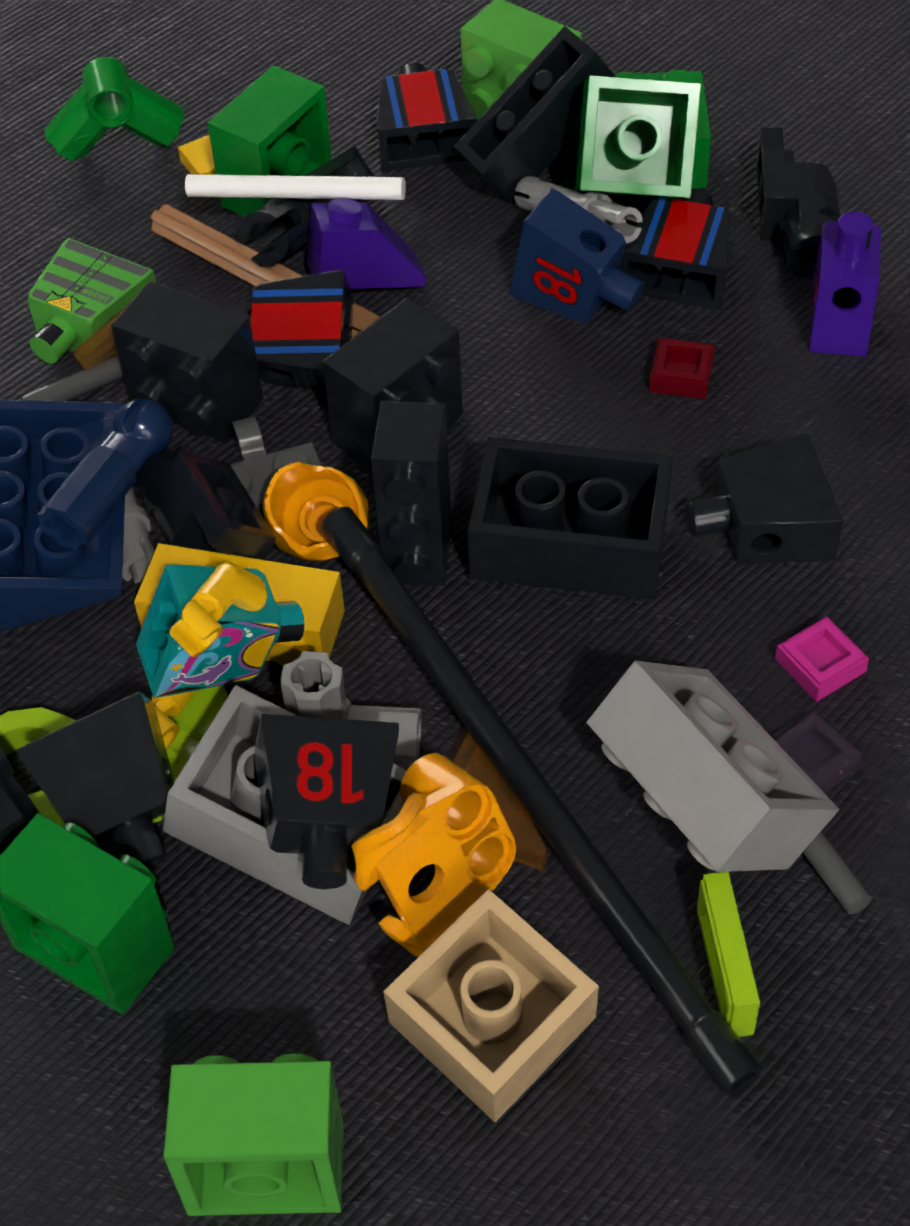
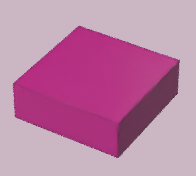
M827 616L777 645L775 660L816 702L864 674L869 663V658Z

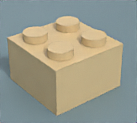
M488 889L383 992L389 1023L485 1114L496 1122L596 1018L599 986Z

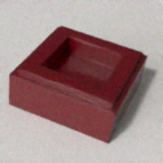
M659 338L650 375L649 392L706 400L714 361L715 345Z

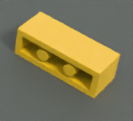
M158 543L134 600L141 629L166 565L218 567L222 563H232L241 568L258 569L265 574L276 603L297 602L302 609L305 625L300 641L273 643L266 658L267 661H273L284 666V664L298 659L303 651L327 652L330 658L345 612L340 572Z

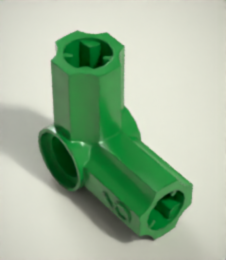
M100 57L90 61L85 66L82 72L83 84L45 127L46 140L52 144L59 155L73 162L76 158L83 159L109 128L118 126L129 130L158 147L161 145L168 147L179 134L181 123L184 120V110L182 106L130 78L126 66L121 61L112 57Z

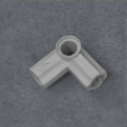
M303 651L298 659L284 664L281 675V688L285 710L297 716L399 723V735L393 764L402 768H409L420 758L422 728L420 708L352 705L345 695L342 667L335 665L329 659L327 652Z

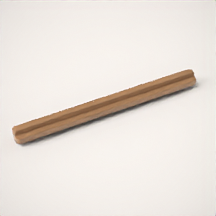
M162 205L158 211L154 210L151 215L153 220L151 229L155 234L254 287L258 284L304 276L279 262L272 267H260L251 259L260 252L170 205ZM353 302L352 338L382 316Z

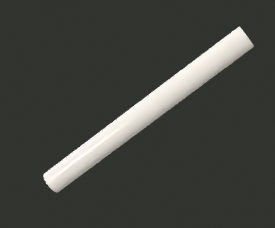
M188 174L185 179V191L188 197L404 200L406 184L404 177Z

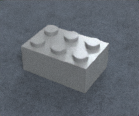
M634 661L586 722L604 742L601 747L607 758L634 776L645 789L643 796L648 805L659 815L675 823L689 839L687 847L696 860L711 870L728 872L789 869L840 810L708 669Z
M235 685L168 792L162 831L350 925L368 889L361 891L352 878L356 870L355 857L347 856L346 884L334 889H315L306 886L302 882L303 854L277 853L268 846L254 759L255 743L261 715H297ZM393 764L382 825L393 820L403 807L400 787L407 770Z

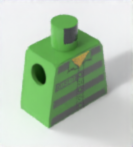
M67 238L28 295V304L37 332L30 339V346L33 352L40 359L50 364L56 363L68 349L95 360L105 359L117 349L111 324L150 280L156 282L154 270Z

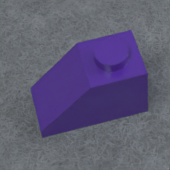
M337 198L329 203H311L307 263L312 274L344 270L351 289L425 287L426 276L414 250L366 202H357L348 198Z

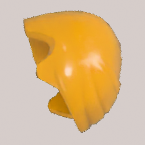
M302 462L290 463L280 468L274 474L265 492L262 509L264 519L276 538L274 543L281 551L298 559L326 561L340 557L321 530L325 517L337 508H352L366 529L368 527V500L363 490L352 477L332 467L315 466Z

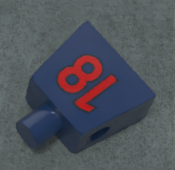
M551 188L524 221L509 294L584 323L591 321L605 301L630 312L638 302L645 282L619 269L626 245L623 234L559 191Z

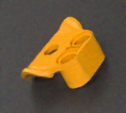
M437 753L422 756L406 771L400 787V797L403 804L400 813L389 823L373 829L351 845L356 863V870L352 875L354 882L361 891H366L378 880L381 882L401 920L388 914L378 924L390 938L415 957H419L488 889L491 892L494 891L509 871L516 854L515 839L492 791L450 759ZM434 864L435 875L431 884L419 895L409 896V885L413 876L423 867Z

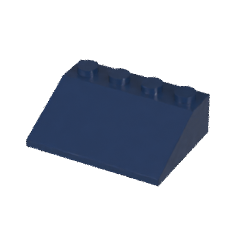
M0 399V632L122 597L125 496L91 540L83 544L78 551L59 546L54 538L42 531L37 514L85 455L92 452L97 445L100 446L113 430V420L119 408L126 403Z

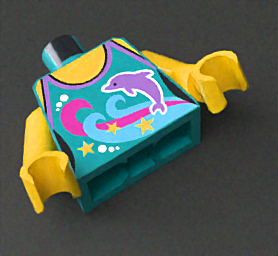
M222 563L218 567L192 565L165 566L137 639L136 647L153 695L152 702L157 712L166 750L174 742L180 730L179 725L168 716H179L195 692L201 689L253 679L259 675L273 643L300 641L302 638L305 623L300 605L297 602L276 603L265 574L258 569L241 568L232 563Z

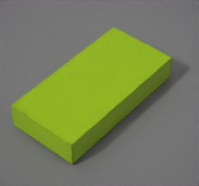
M729 872L703 874V880H700L697 915L719 1012L724 1016L738 1037L754 1035L760 1000Z

